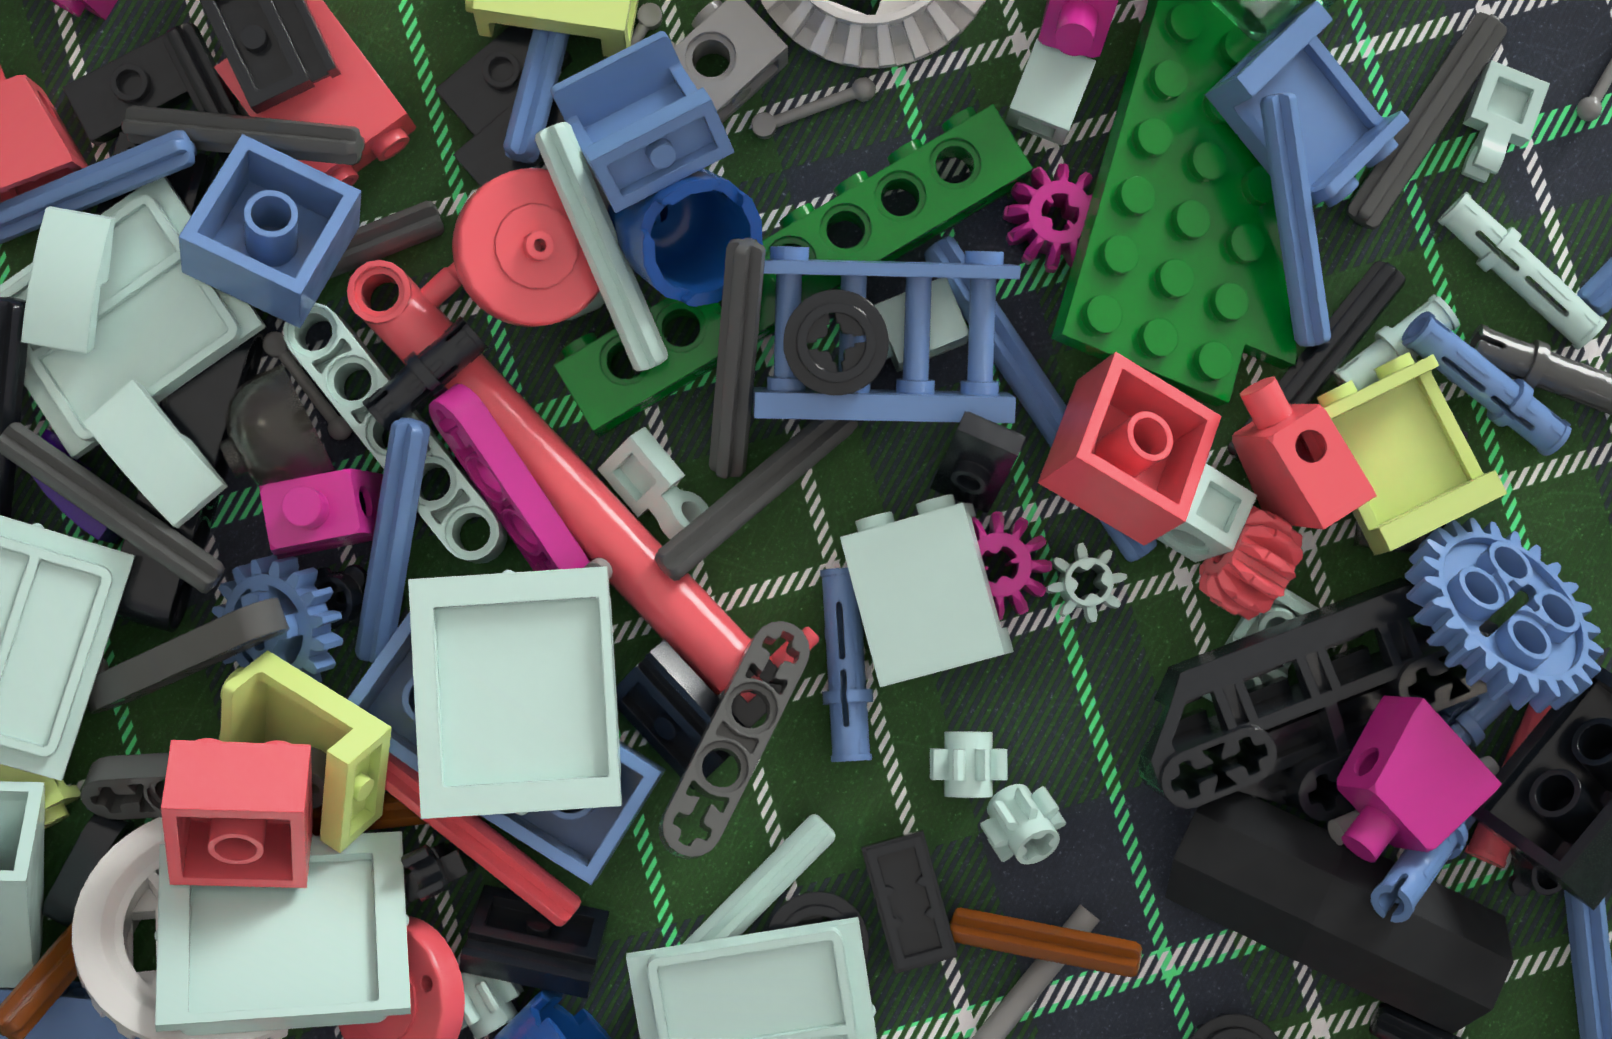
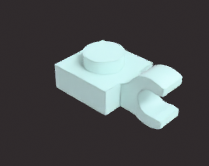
M1493 60L1485 66L1463 121L1464 125L1480 132L1465 159L1461 172L1462 175L1482 183L1487 182L1490 173L1495 175L1498 173L1503 163L1508 143L1521 147L1530 140L1550 83Z
M646 427L630 435L598 468V471L637 518L650 510L657 519L661 530L670 540L709 508L701 497L695 493L683 491L676 486L685 474Z

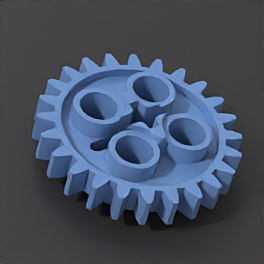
M1469 518L1462 526L1456 520H1453L1445 527L1435 529L1409 557L1413 566L1405 573V578L1415 586L1406 594V597L1413 603L1423 607L1413 617L1415 622L1432 627L1435 633L1427 640L1429 646H1444L1449 652L1444 664L1448 668L1461 664L1467 669L1466 684L1470 687L1479 680L1485 682L1491 700L1495 701L1502 694L1506 693L1515 710L1521 709L1528 702L1536 713H1541L1549 705L1553 709L1559 710L1567 702L1573 701L1593 684L1591 679L1601 671V667L1595 660L1604 654V649L1592 641L1601 633V630L1594 624L1584 620V617L1592 611L1591 606L1575 601L1572 594L1577 591L1579 586L1573 582H1562L1558 577L1561 565L1558 562L1549 565L1540 560L1541 547L1537 544L1529 550L1523 548L1518 532L1513 531L1506 538H1503L1495 522L1491 521L1482 530L1474 518ZM1519 591H1523L1528 595L1529 601L1489 637H1485L1480 633L1479 627Z

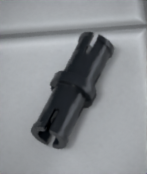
M461 316L444 331L445 333L418 355L414 351L404 359L407 365L397 372L382 388H379L362 402L372 416L389 433L391 424L400 418H407L431 397H439L448 389L445 385L457 376L470 362L472 363L478 356L489 349Z

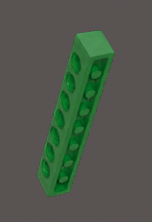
M994 104L978 113L973 106L968 107L945 121L941 126L944 133L925 145L918 138L895 150L887 158L890 165L871 177L868 176L866 171H861L841 182L833 190L836 197L819 208L815 209L812 203H807L787 214L779 222L782 230L763 240V246L766 249L765 258L770 259V246L809 247L810 260L896 261L1011 192L1016 182L1027 183L1033 168ZM945 158L960 159L969 168L970 177L961 183L946 182L937 173L936 165ZM901 189L909 192L914 197L917 207L908 215L896 216L884 208L881 199L887 192ZM849 221L860 228L863 239L852 248H839L829 240L827 232L835 223ZM764 274L758 343L775 333L776 274ZM805 274L802 277L801 303L808 297L822 291L841 290V275ZM666 298L652 306L649 300H646L668 352V358L656 367L641 371L638 376L632 379H620L611 372L613 358L617 353L625 350L616 328L600 338H597L594 332L588 333L574 340L561 351L565 359L554 364V367L598 438L717 368L722 308L719 302L693 307L686 305L682 301ZM689 317L700 325V333L697 339L690 345L683 347L670 344L665 339V330L668 324L676 318Z

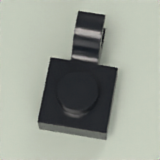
M445 842L432 848L425 844L401 857L404 868L411 870V873L404 876L405 895L409 903L418 898L424 902L448 890L450 882L477 869L472 858L460 849L450 853Z

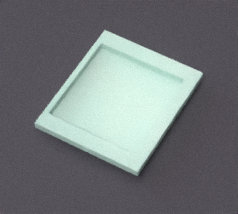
M167 177L139 187L101 214L102 216L115 218L109 279L108 282L100 287L94 349L85 354L28 343L24 386L33 397L71 458L76 460L99 444L82 421L132 379L143 385L156 403H158L266 327L252 305L182 273L178 237L192 215ZM32 263L0 285V297H14L26 301Z
M0 515V764L56 780H63L136 555L45 529L39 523L28 524Z
M608 567L527 572L505 570L503 573L408 579L421 819L516 813L522 816L528 812L622 806L621 761Z
M402 831L362 833L341 853L320 841V836H312L307 888L170 885L165 844H160L158 929L154 935L157 941L156 1032L181 1030L186 1035L196 1036L378 1023L390 1015L411 1014L407 944L409 917L406 914L404 866L401 862V857L403 856Z
M858 917L626 953L640 1039H877L874 1021L876 1008L871 1002Z

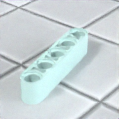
M315 302L301 328L285 321L283 327L284 340L289 350L384 469L387 453L382 438L384 427L372 416L362 402L379 388H382L391 380V377L345 320L327 306ZM317 322H330L332 326L330 342L320 350H308L305 337L309 328ZM357 370L369 371L372 382L369 392L359 400H347L344 394V384L348 376ZM417 410L407 417L425 422ZM430 428L423 477L428 471L442 467L447 469L451 484L444 497L433 501H428L420 490L417 512L446 549L455 557L475 564L488 563L496 559L504 550L508 539L507 531L473 481ZM473 517H484L490 526L488 542L484 547L476 551L466 550L460 541V531L463 524Z

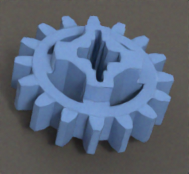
M276 555L251 560L250 564L237 566L232 569L235 580L221 583L218 588L227 599V603L214 606L212 613L219 618L247 605L270 598H278L290 630L223 660V663L228 664L237 661L241 667H246L268 650L321 683L320 672L333 669L336 665L335 660L327 651L328 649L341 646L343 638L331 632V623L342 619V614L340 611L328 610L325 603L334 593L332 588L327 587L318 590L314 584L317 579L318 570L311 567L299 571L297 557L291 556L278 559Z

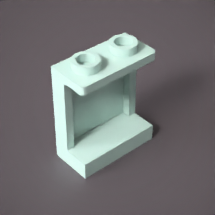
M953 494L917 503L918 515L899 521H894L892 512L880 513L855 521L858 532L840 537L880 687L1014 652L1007 627L1001 628L972 522V517H976L973 504L964 502L955 504Z

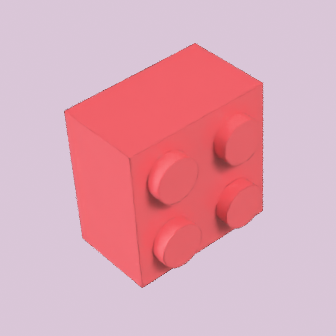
M1114 352L1076 381L1038 483L1145 546L1186 522L1222 416L1121 354Z
M202 738L195 741L171 740L161 804L170 885L307 888L313 831L311 745L291 744L279 740L265 743L222 742L213 738Z

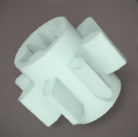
M1079 543L1074 548L1075 562L1069 564L1064 559L1058 557L1051 561L1054 569L1061 574L1058 582L1046 587V592L1051 594L1060 592L1061 597L1065 601L1060 608V616L1065 617L1069 615L1075 607L1083 608L1086 621L1093 623L1096 622L1098 616L1096 605L1103 603L1105 606L1113 609L1120 607V601L1111 592L1114 584L1127 579V574H1112L1110 568L1106 565L1112 556L1110 549L1099 554L1097 558H1088L1087 548L1084 543ZM1091 568L1097 573L1093 584L1099 589L1098 595L1090 593L1078 598L1074 593L1078 582L1071 575L1073 571L1080 574Z
M944 732V748H930V779L944 780V797H993V780H1008L1007 749L993 748V732Z
M1014 784L1003 788L992 797L987 806V813L990 819L983 821L980 826L1002 862L1015 855L1016 859L1022 864H1034L1047 858L1057 848L1060 836L1056 830L1065 826L1066 821L1058 811L1060 808L1046 787L1042 786L1032 794L1027 786Z
M461 972L465 995L464 1017L461 1030L469 1026L475 1039H480L505 1025L518 1014L511 1000L521 995L520 993L524 991L520 984Z

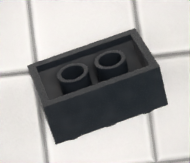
M1603 667L1591 679L1593 684L1571 702H1567L1559 710L1551 708L1495 775L1502 783L1501 786L1471 815L1542 874L1593 911L1612 889V673Z

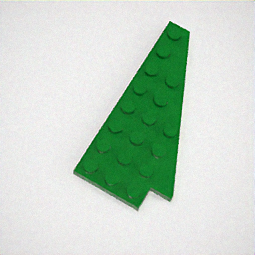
M1148 0L1051 339L1101 360H1105L1114 352H1117L1184 394L1217 407L1230 402L1242 353L1280 369L1294 366L1297 359L1271 177L1205 96L1218 81L1263 40L1259 0Z

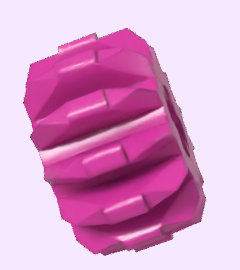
M1065 163L1058 165L1054 174V181L1052 182L1042 167L1034 168L1030 175L1033 187L1025 183L1016 182L1011 190V194L1019 204L1008 205L1003 211L1004 220L1019 225L1008 232L1006 236L1007 243L1009 245H1018L1028 241L1030 245L1026 248L1021 258L1027 265L1035 260L1038 252L1046 254L1044 266L1045 271L1048 273L1056 272L1061 255H1063L1067 264L1072 268L1093 195L1085 193L1093 179L1092 175L1084 172L1080 175L1076 184L1069 182V166ZM1051 207L1062 208V218L1068 220L1062 231L1052 229V219L1045 217Z
M995 511L990 516V534L988 535L977 518L972 517V522L981 555L983 556L984 554L985 556L992 557L999 551H1003L1011 559L1005 563V566H1013L1011 578L1001 576L994 582L989 581L1000 621L1003 619L1005 612V597H1007L1012 609L1018 615H1022L1028 612L1029 609L1026 600L1019 591L1020 589L1035 597L1044 596L1046 587L1042 583L1030 578V574L1050 572L1052 570V562L1045 559L1031 560L1030 553L1041 549L1046 544V540L1042 535L1034 537L1026 544L1020 540L1028 526L1026 519L1020 517L1012 525L1009 534L1004 533L1005 519L1003 513Z

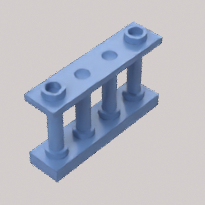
M770 246V259L765 258L764 274H776L774 376H767V387H754L753 389L754 418L960 422L964 412L969 411L994 423H1015L1016 397L1008 392H999V381L993 380L996 279H1020L1021 266L1004 264V252L965 251L964 263L810 260L809 247ZM802 274L841 275V290L856 293L865 299L867 294V276L906 277L903 378L896 379V390L870 389L869 383L864 388L850 394L827 395L806 388L793 375L783 351V340L786 323L793 311L801 303ZM932 277L970 278L967 380L960 381V391L935 390V380L929 379ZM839 333L838 372H842L841 361L844 360V350L854 347V343L864 342L863 336L853 337L852 334Z

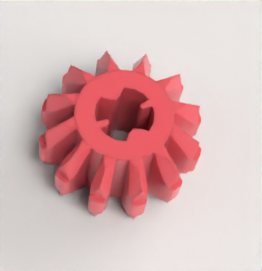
M1253 506L1234 550L1205 559L1200 565L1199 590L1210 597V601L1232 615H1239L1247 620L1256 617L1259 613L1264 614L1268 612L1274 600L1278 596H1284L1285 588L1289 581L1296 578L1295 567L1303 559V550L1301 549L1303 536L1294 530L1289 522L1278 515Z

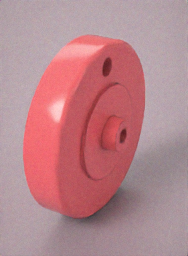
M524 168L499 175L478 188L464 204L453 232L452 253L454 265L465 291L489 315L516 326H546L562 322L578 314L599 293L600 290L548 170Z
M408 916L407 944L411 1014L390 1015L378 1023L338 1025L343 1039H458L465 1008L463 980L459 965L450 946L436 929L421 919Z

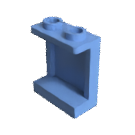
M1316 0L1283 19L1218 81L1205 96L1270 175L1260 101L1261 98L1271 94L1282 92L1294 93L1298 100L1312 205L1325 202L1328 207H1332L1345 199L1358 187L1359 182L1354 176L1364 166L1367 168L1375 166L1396 149L1398 143L1393 137L1410 120L1402 110L1388 117L1380 116L1319 40L1317 35L1333 19L1320 2Z
M659 31L553 85L550 89L565 122L571 125L584 158L615 213L734 153V149L712 99L704 87L696 88L681 65L671 40L664 31Z

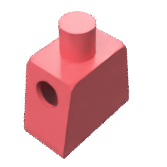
M0 64L1 203L83 169L88 164L44 90L26 75H16L6 79Z
M1274 376L1262 379L1248 386L1240 393V397L1253 421L1234 432L1232 443L1263 511L1268 510L1278 515L1292 526L1324 530L1377 496L1327 411L1320 404H1289Z

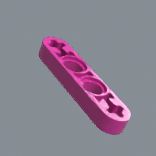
M455 384L429 404V413L434 425L533 571L585 568L590 562L481 399L465 385Z

